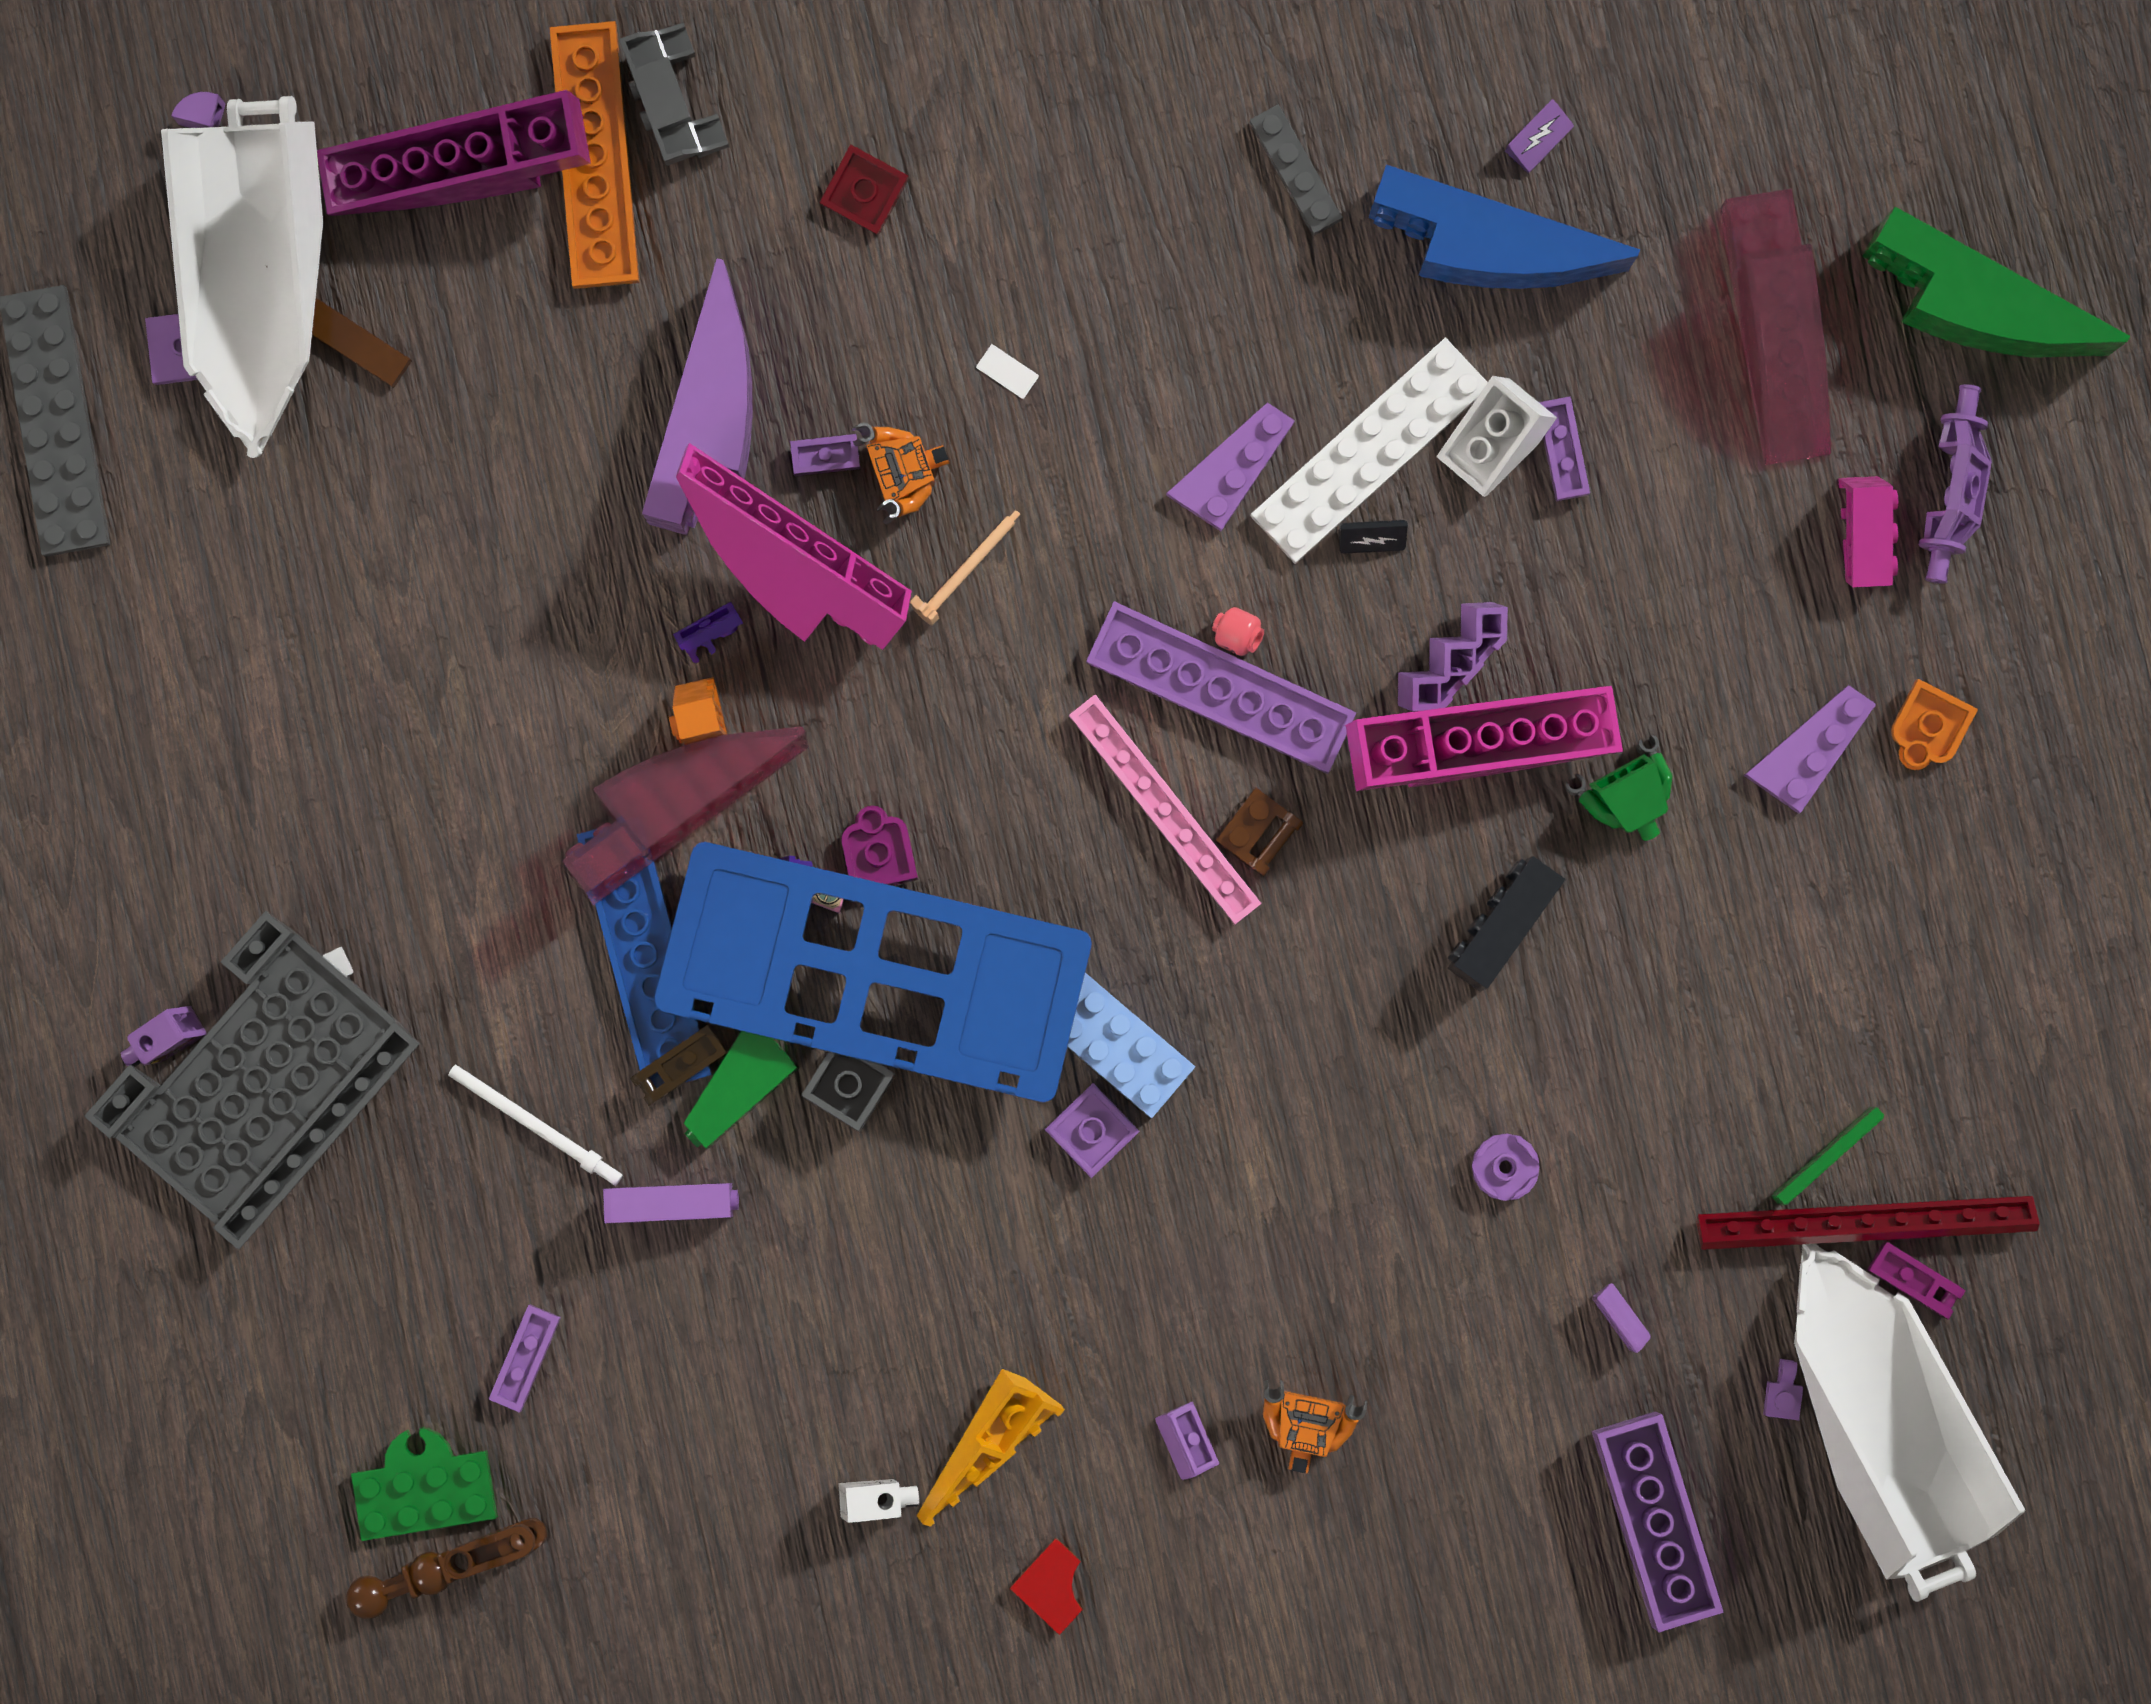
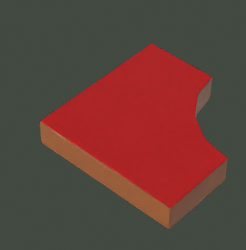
M1055 1537L1010 1586V1589L1060 1635L1083 1610L1075 1599L1072 1588L1073 1575L1081 1560Z

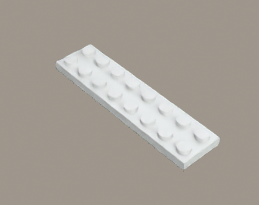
M1445 337L1252 512L1250 516L1292 562L1296 564L1477 399L1488 382Z

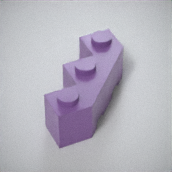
M1493 602L1462 603L1461 637L1430 638L1429 671L1398 673V706L1410 711L1446 708L1453 700L1452 696L1463 684L1467 685L1485 665L1483 662L1494 650L1498 651L1507 641L1508 607Z

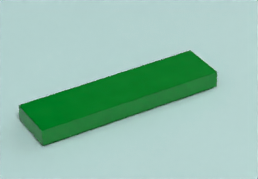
M1869 1107L1779 1187L1771 1197L1779 1205L1789 1204L1884 1119L1885 1115L1878 1107Z

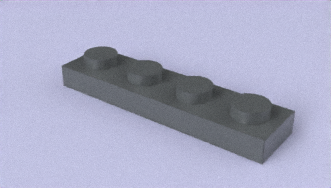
M1279 104L1250 119L1249 124L1312 236L1342 221L1343 217Z

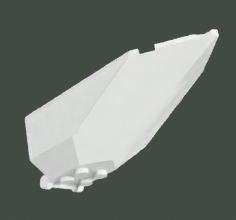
M282 96L279 100L255 102L231 99L227 103L228 127L161 130L183 366L190 376H196L206 390L204 396L232 435L242 440L248 449L247 456L251 458L262 455V451L283 414L310 358L323 216L314 122H295L297 106L293 96ZM279 114L280 116L279 124L243 126V118L247 115Z
M1802 1244L1794 1344L1839 1492L1886 1580L1905 1578L1908 1583V1592L1914 1601L1918 1602L1926 1599L1929 1593L1960 1580L1967 1582L1976 1577V1570L1966 1551L1997 1536L2025 1512L2021 1501L1909 1299L1900 1293H1897L1895 1296L1877 1285L1879 1281L1877 1278L1836 1251L1827 1252L1817 1244ZM1952 1558L1955 1568L1923 1580L1919 1571Z

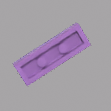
M1571 396L1539 402L1557 417L1543 437L1556 501L1588 496L1590 489Z
M531 1304L528 1305L489 1400L517 1412H522L561 1317Z

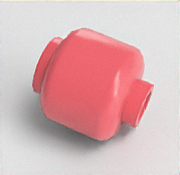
M1237 607L1230 608L1225 614L1219 613L1212 626V630L1216 632V644L1239 656L1255 652L1264 635L1260 619Z

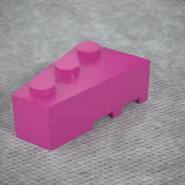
M1878 476L1838 478L1839 489L1846 488V508H1841V520L1846 519V539L1843 540L1846 582L1852 587L1893 585V576H1897L1898 560L1896 556H1893V543L1898 541V527L1896 523H1893V510L1898 508L1897 490H1893L1891 484Z

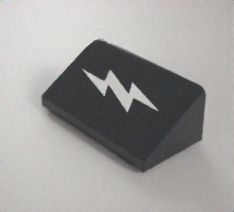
M1406 520L1342 523L1338 529L1339 551L1343 554L1403 551L1406 548L1408 523Z

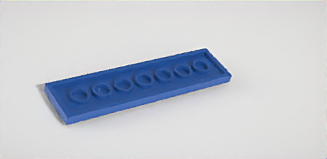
M642 817L576 835L641 1071L698 1032L700 1028L697 1020L662 1012L655 1004V994L672 925ZM710 1066L686 1082L712 1076ZM658 1072L650 1078L656 1088L665 1083Z

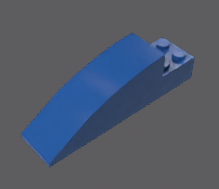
M1387 164L1368 217L1374 220V224L1381 228L1393 229V227L1405 230V234L1411 238L1423 240L1426 237L1430 239L1418 276L1447 283L1483 288L1524 289L1556 287L1629 271L1640 252V249Z

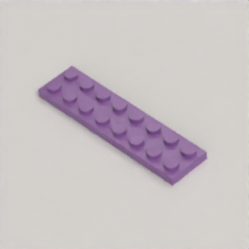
M1115 601L1086 660V663L1326 774L1330 772L1347 735L1345 725L1352 722L1356 715V712Z

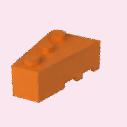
M714 677L675 686L672 706L674 716L669 717L672 734L676 736L680 744L684 743L689 750L729 741Z

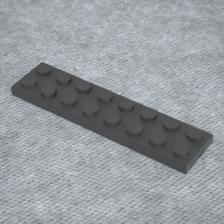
M60 285L0 296V311L41 554L44 557L111 545L67 287Z

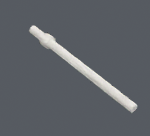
M456 1064L450 1070L448 1076L580 1162V1167L590 1174L595 1172L615 1186L621 1180L623 1174L601 1161L603 1157L594 1151H586Z

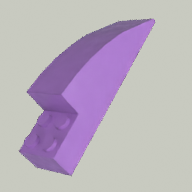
M718 258L716 259L642 511V515L649 525L684 535L688 534L689 527L695 528L698 520L676 478L686 446L689 443L743 479H745L750 452L753 405L749 347L724 260Z

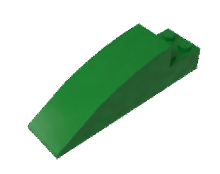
M1894 207L1881 221L1862 257L1868 260V264L1879 271L1887 270L1895 274L1900 283L1908 287L1916 286L1919 288L1901 321L1902 323L1929 335L1963 346L2030 358L2109 356L2127 343L2130 335L1897 207Z

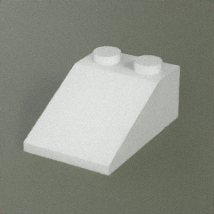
M1492 376L1436 457L1477 492L1486 497L1540 443L1557 417L1510 378Z

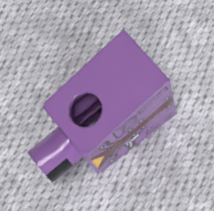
M191 1006L166 1009L127 1036L131 1046L121 1052V1058L127 1066L132 1065L134 1067L140 1063L144 1066L160 1063L205 1037L207 1033Z

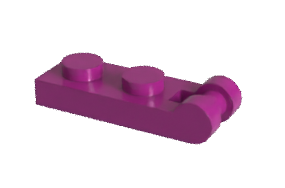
M1886 1241L1883 1242L1867 1271L1949 1320L1954 1312L1951 1309L1957 1299L1961 1300L1965 1293V1290ZM1939 1287L1945 1291L1940 1302L1933 1298Z

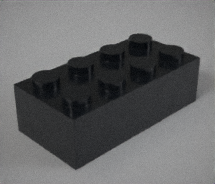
M1534 856L1526 860L1521 858L1519 861H1516L1506 875V878L1510 880L1507 886L1497 888L1486 904L1491 907L1487 914L1482 913L1475 918L1467 930L1471 934L1466 942L1463 940L1461 943L1458 942L1448 956V959L1452 962L1447 969L1479 992L1489 988L1566 880Z

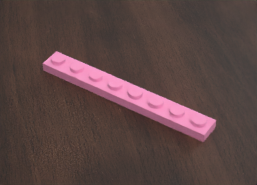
M1096 695L1069 714L1075 725L1234 925L1262 904Z

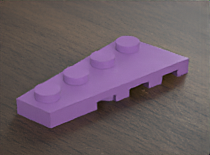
M1267 402L1169 490L1166 496L1219 531H1222L1293 426L1295 420Z
M1846 686L1744 776L1798 814L1801 813L1876 704L1851 686Z

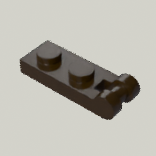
M707 1025L633 1075L630 1079L635 1087L639 1086L645 1094L643 1099L648 1106H651L726 1055L727 1052L710 1026ZM657 1072L665 1082L658 1088L650 1079Z

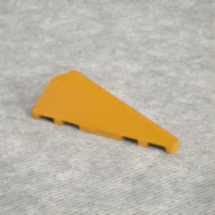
M1002 1369L919 1510L917 1517L921 1523L931 1527L935 1523L933 1520L935 1515L948 1504L954 1507L959 1503L960 1499L958 1496L972 1484L976 1487L1016 1453L1015 1447L1028 1435L1031 1434L1035 1437L1041 1432L1040 1425L1053 1414L1060 1416L1065 1410L1063 1406L1025 1377Z

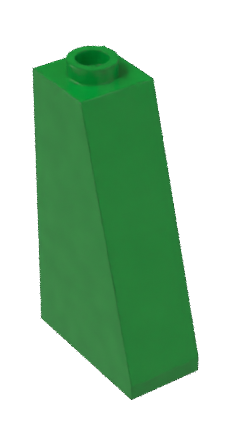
M741 1031L686 1118L684 1125L688 1130L685 1132V1135L697 1148L703 1145L706 1149H709L796 1072L799 1067L773 1038Z

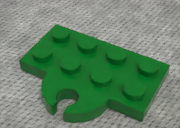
M421 1427L419 1428V1436L425 1441L426 1447L422 1454H414L408 1448V1441L411 1437L409 1429L399 1434L390 1443L385 1454V1467L351 1473L361 1541L496 1519L497 1510L487 1450L453 1455L449 1442L440 1433Z

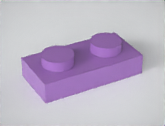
M851 434L790 441L794 476L860 469L858 446L853 444V441L857 439V435Z

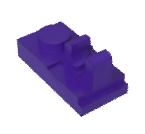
M729 602L673 635L680 649H685L692 662L697 663L699 662L696 654L697 647L700 645L707 647L712 655L716 649L711 639L731 635L743 622L732 602Z

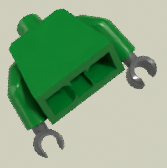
M1654 735L1649 737V741L1653 746L1652 749L1645 748L1641 739H1639L1636 749L1641 756L1589 784L1591 790L1586 789L1585 779L1580 774H1575L1576 778L1582 783L1579 789H1572L1566 782L1567 792L1573 796H1580L1579 802L1594 819L1612 829L1621 828L1626 833L1637 829L1643 841L1651 840L1660 834L1655 819L1668 811L1666 801L1670 798L1673 779L1663 755L1656 751L1659 746V740Z

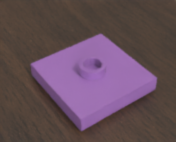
M179 314L145 318L152 383L154 385L198 380L196 376H190L183 366Z
M1094 1083L1045 1129L1091 1178L1140 1132Z

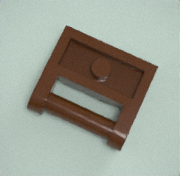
M1255 788L1215 842L1264 877L1270 869L1268 867L1270 862L1294 830L1299 831L1304 823L1258 788ZM1278 817L1284 823L1257 858L1254 857L1249 851L1273 819Z

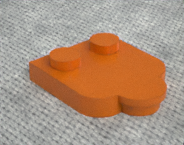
M1916 679L1891 728L1893 740L1900 745L1898 755L1901 763L1908 769L1920 770L1928 766L1930 762L1944 763L1949 761L1955 755L1978 709L1920 679Z

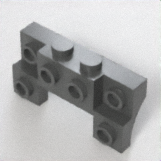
M684 23L655 31L637 32L619 39L634 80L628 82L635 101L642 99L645 111L639 112L646 131L653 129L666 166L698 155V158L730 147L718 114L694 121L691 120L671 65L696 56Z

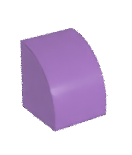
M197 92L183 98L176 105L171 116L178 125L189 128L219 127L226 103L218 94Z

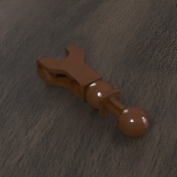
M527 1518L461 1544L451 1551L446 1550L440 1554L435 1552L422 1553L413 1562L402 1566V1574L382 1581L377 1577L369 1575L359 1577L348 1588L346 1594L347 1607L352 1614L359 1618L372 1619L384 1612L389 1600L409 1592L413 1599L422 1594L429 1596L439 1594L450 1583L458 1579L507 1564L536 1550L546 1541V1527L537 1518ZM529 1527L533 1528L537 1532L536 1540L532 1530ZM520 1535L525 1539V1543L520 1539ZM457 1553L463 1554L468 1559L469 1565L467 1570L460 1569L456 1565L455 1557Z

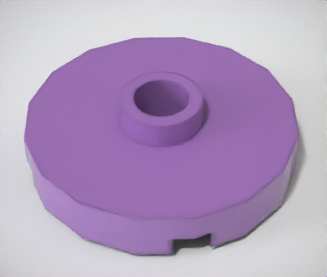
M1508 1133L1493 1135L1483 1141L1474 1153L1472 1161L1473 1178L1480 1190L1491 1198L1503 1201L1519 1199L1529 1193L1537 1182L1539 1175L1538 1155L1532 1145L1520 1136ZM1505 1160L1511 1165L1510 1171L1506 1174L1502 1173L1499 1169L1500 1163Z

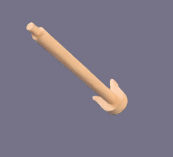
M1015 510L1010 517L1006 516L928 603L923 602L917 595L914 596L910 604L925 622L931 626L934 625L939 619L936 610L1015 525L1014 521L1020 516L1018 511Z

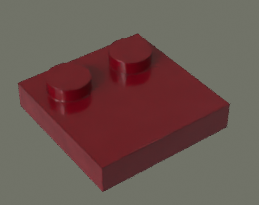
M850 144L819 203L879 235L909 176Z

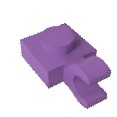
M1780 1359L1777 1382L1767 1381L1763 1415L1799 1420L1803 1386L1793 1384L1797 1373V1362H1794V1360Z

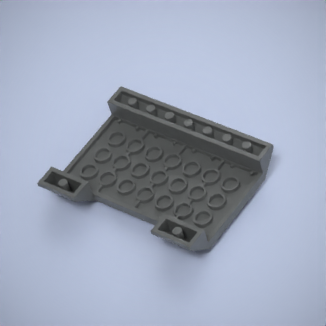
M265 911L221 960L224 966L245 984H250V986L167 1080L161 1085L134 1066L129 1065L84 1116L109 1139L116 1138L216 1224L213 1229L238 1250L241 1249L420 1045L396 1018L299 934L268 911Z

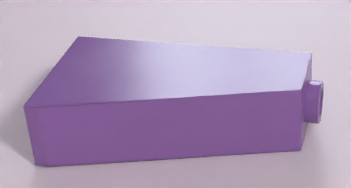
M732 1183L603 1189L604 1223L733 1217V1210H739L738 1190H732Z

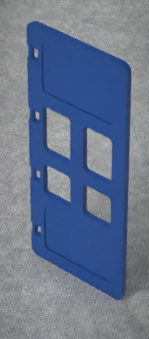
M701 842L693 848L655 994V1004L659 1010L668 1014L1044 1103L1052 1100L1057 1092L1092 941L1090 936L1082 930L709 842ZM823 894L861 903L864 906L853 950L844 951L804 940L803 934L814 895ZM895 911L959 926L962 929V936L952 973L946 975L880 959L878 953L888 914ZM802 965L845 976L846 984L838 1016L834 1023L788 1014L785 1011L794 970L797 966ZM878 983L943 999L945 1006L935 1044L931 1047H926L862 1031L860 1025L870 986ZM695 999L714 1003L711 1015L693 1011ZM796 1024L815 1027L813 1039L794 1035ZM898 1047L916 1051L915 1063L896 1059ZM1000 1072L1020 1076L1018 1086L1012 1087L998 1083Z

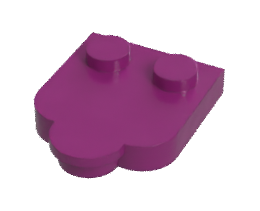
M867 806L861 809L856 816L855 824L846 828L842 835V846L848 875L891 886L918 880L906 824L897 817H888L886 812L880 807Z

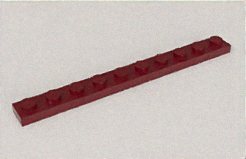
M2033 1196L1698 1214L1696 1221L1701 1250L2038 1231L2040 1225Z

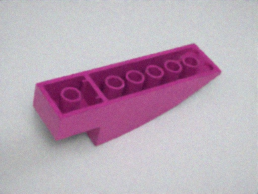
M689 443L686 446L676 478L710 544L748 592L781 624L804 642L826 614H829L838 625L849 627L858 633L864 642L876 645L883 650L906 622L912 591Z
M1612 686L1356 719L1345 725L1356 791L1407 784L1408 787L1437 784L1623 752Z

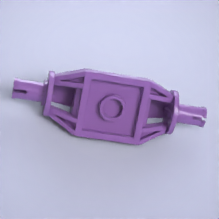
M1963 384L1959 386L1960 391L1956 413L1943 414L1940 420L1944 426L1939 448L1945 453L1953 455L1950 462L1952 479L1944 496L1945 505L1947 506L1946 510L1927 512L1924 539H1920L1918 544L1919 547L1931 552L1925 580L1933 583H1947L1951 555L1965 553L1966 546L1963 544L1981 526L1992 460L1980 430L1987 429L1988 422L1976 416L1981 388L1974 385Z

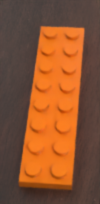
M615 21L550 27L555 92L568 90L580 99L591 164L562 170L572 287L579 289L640 283L617 24Z

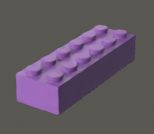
M1655 1411L1593 1430L1592 1435L1652 1628L1659 1633L1724 1613L1663 1415Z

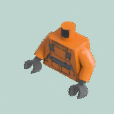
M864 422L852 427L851 431L858 430L862 434V438L853 441L855 446H861L867 442L871 443L866 445L885 500L876 510L883 509L889 513V516L883 520V523L887 525L896 517L918 511L931 495L932 487L935 485L931 470L949 464L944 446L924 451L920 437H914L911 432L891 427H871L868 423Z
M1265 1380L1263 1383L1265 1397L1263 1418L1270 1437L1278 1441V1446L1292 1450L1288 1467L1292 1471L1308 1473L1312 1454L1327 1457L1328 1452L1337 1451L1352 1435L1358 1421L1366 1414L1368 1402L1365 1400L1363 1406L1355 1407L1352 1405L1353 1395L1348 1397L1346 1406L1344 1403L1284 1391V1382L1280 1380V1387L1277 1389H1270L1268 1380Z

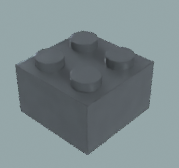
M828 1052L801 1096L860 1133L896 1075L878 1063Z

